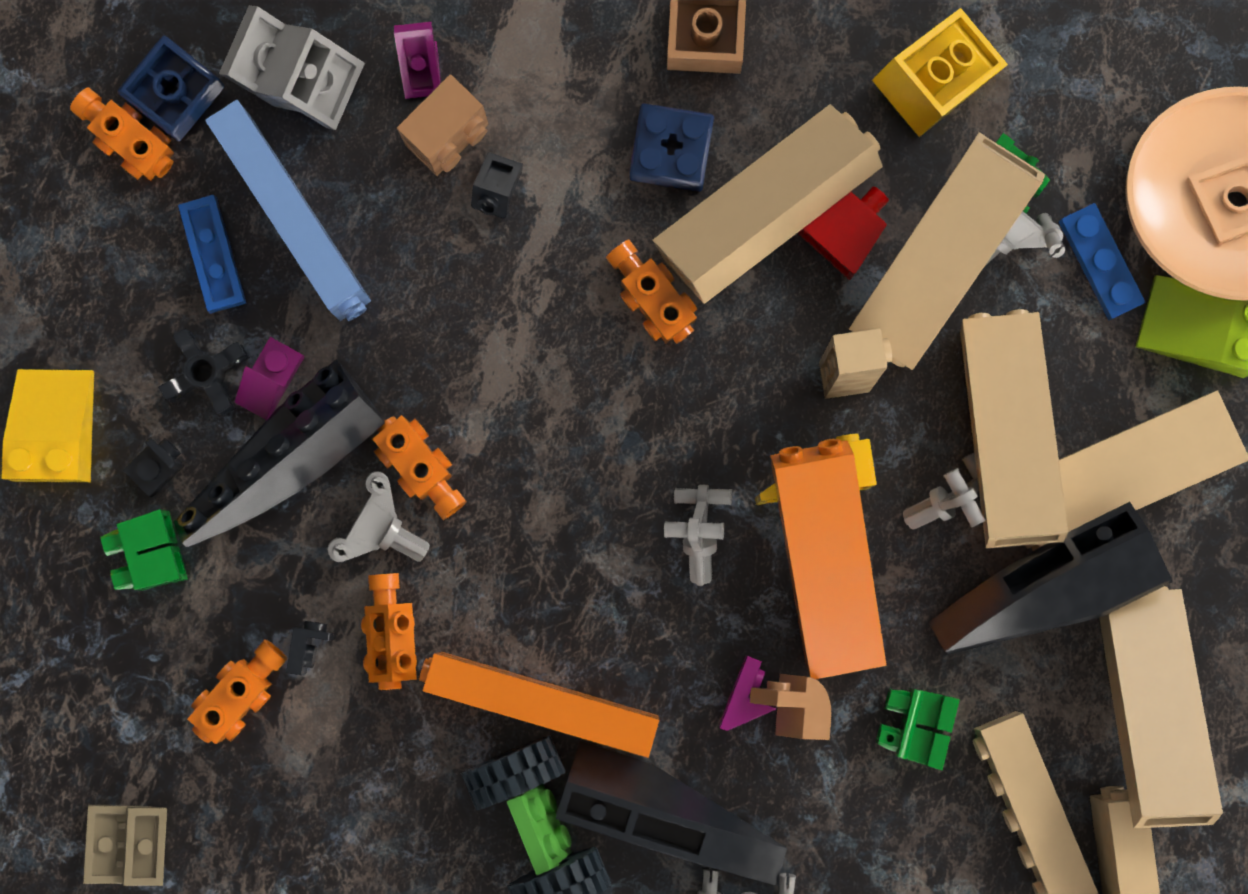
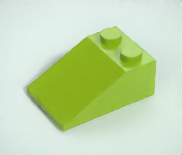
M1156 275L1154 276L1135 347L1240 378L1248 377V300L1215 297L1197 291L1175 278Z

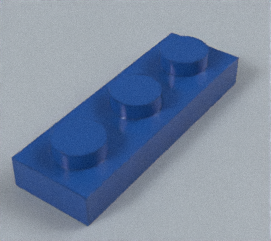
M210 195L179 204L180 215L207 312L211 314L246 304L217 197Z
M1095 203L1058 221L1108 321L1146 303Z

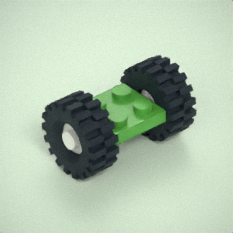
M551 735L484 761L462 772L461 775L476 810L509 799L506 802L534 868L528 874L518 877L517 880L507 885L510 894H598L607 890L612 884L597 847H592L572 853L570 849L572 845L570 834L567 828L561 825L558 819H555L557 815L555 812L557 810L555 797L544 785V783L565 773Z

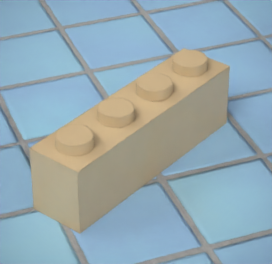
M881 328L832 336L819 361L825 399L871 391L887 369V362H892L890 341L888 338H882Z

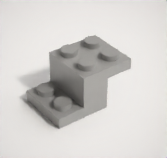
M249 5L219 74L274 107L301 112L322 126L336 130L365 63L312 28L284 24L258 6Z

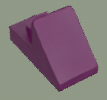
M432 22L394 25V37L405 99L428 97L441 84L437 42L434 41Z
M269 337L252 369L247 366L245 367L234 403L267 420L276 409L305 356Z
M745 655L719 722V728L728 731L776 710L773 706L750 703L749 694L751 688H760L765 674L764 670L759 669L762 661Z

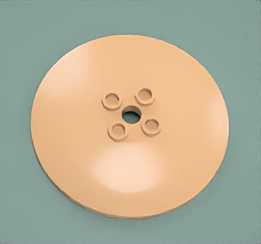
M1223 87L1203 91L1182 99L1160 114L1141 136L1133 152L1127 171L1125 189L1126 205L1131 224L1140 243L1150 257L1163 270L1181 283L1197 291L1232 300H1248V87ZM1231 192L1242 193L1247 198V205L1238 207L1231 204L1228 194Z

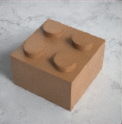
M671 0L667 70L741 74L746 0Z
M450 74L397 127V130L405 146L438 176L443 170L449 172L457 165L461 159L459 154L469 144L475 146L483 139L488 131L486 127L489 123L483 105Z

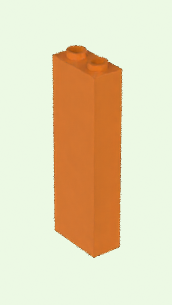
M827 439L821 441L815 447L802 449L798 446H792L780 450L779 454L770 455L805 663L810 677L820 679L887 666L855 458L848 441Z
M442 651L434 653L433 658H426L420 673L419 681L425 682L423 692L649 758L659 724V715Z

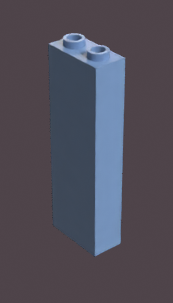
M235 100L207 118L205 122L328 310L339 321L345 318L351 321L367 310L365 305L371 302L369 296L250 115L238 100Z

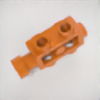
M89 87L83 89L74 98L70 110L80 119L91 122L87 129L96 136L92 143L109 157L113 152H116L124 159L120 166L137 180L142 175L150 181L155 175L161 178L171 169L173 160L170 158L174 152L167 145L172 140L155 126L150 131L139 123L143 117L126 102L120 107L110 100L105 106L102 103V98ZM115 120H118V128L114 131H109V127ZM146 143L148 145L146 153L137 154L136 151L140 149L141 144Z
M628 239L606 256L614 269L619 268L626 277L621 281L624 291L620 293V296L632 312L639 308L647 319L642 325L654 341L662 338L666 344L673 339L678 344L695 331L691 324L697 319L694 314L697 307L685 292L679 295L671 284L675 279L662 262L656 265L651 258L643 264L636 255L638 250ZM645 278L652 279L655 283L654 289L650 291L644 290L641 287V281ZM674 308L678 313L677 319L673 321L667 320L664 317V310Z
M401 415L398 419L392 416L385 420V424L377 430L379 434L372 438L378 446L374 451L376 456L387 469L392 465L402 476L397 482L410 498L415 494L422 500L429 496L435 503L434 510L442 520L452 516L467 501L458 490L453 491L446 482L452 477L447 470L452 466L451 462L439 448L434 451L429 448L424 441L429 435L416 419L409 422ZM397 435H403L405 438V443L401 448H394L392 444L393 438ZM421 464L427 465L428 474L423 478H418L415 473L416 468Z
M399 573L368 575L369 591H373L374 606H365V616L361 621V629L366 635L367 654L364 657L363 666L369 674V683L378 682L379 690L401 689V681L417 680V658L414 642L415 622L412 603L397 604L396 589H400ZM374 620L376 622V629L373 626ZM376 658L378 659V667H376Z
M264 639L254 651L256 655L249 663L245 659L237 661L236 664L232 661L228 662L217 674L216 679L220 682L211 692L207 689L204 690L191 704L195 711L187 720L194 725L192 731L206 743L212 741L214 744H218L227 738L231 742L246 726L241 719L250 709L255 713L258 712L269 700L271 695L266 691L272 683L266 677L273 670L278 671L288 659L273 643ZM236 681L244 684L245 692L243 695H238L234 692L233 686ZM211 710L218 712L220 716L218 724H214L208 719V714Z

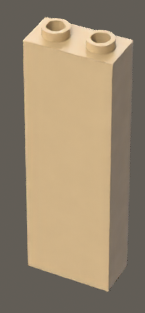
M829 104L653 239V242L667 265L705 304L883 167L878 155V151L881 149L880 145L870 132L867 131L863 134L858 129L855 120L847 112L841 114Z
M979 132L854 319L849 330L857 332L881 328L882 338H888L890 341L892 363L899 367L906 366L913 370L1038 190L1045 174Z
M1018 309L1001 316H991L988 313L973 314L968 319L962 320L960 336L981 511L986 519L983 522L986 548L1064 542L1068 534V525L1039 312L1029 313L1028 310Z
M1218 390L1059 459L1068 532L1128 502H1131L1135 510H1138L1248 461L1246 449ZM1045 544L1025 545V547H1032L1034 551Z
M1164 586L1099 618L1133 828L1213 825L1223 814L1182 589L1169 590L1168 587Z
M1124 786L1100 788L1101 794L1090 795L1102 894H1160L1151 828H1133L1127 789L1124 790Z

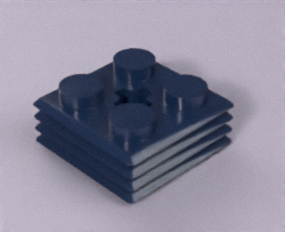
M162 36L120 86L118 94L176 141H181L224 89V84L215 74L167 36ZM168 84L176 85L178 90L174 94H168L165 87Z
M641 104L630 166V180L698 192L702 191L714 116L708 113ZM669 140H673L682 149H676L674 155H668L667 148L662 145H666L669 143Z

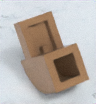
M780 674L779 682L767 681V688H751L750 703L777 706L775 735L798 739L830 740L831 704L826 689L818 680L805 676Z

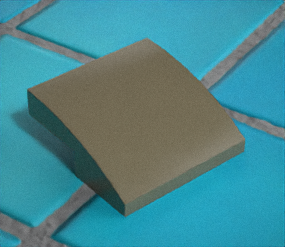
M88 805L83 884L163 886L167 808L130 805Z

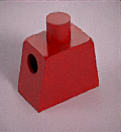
M872 186L861 199L850 192L801 229L798 235L847 279L851 280L887 226L885 221L877 214L889 202V199L875 186Z

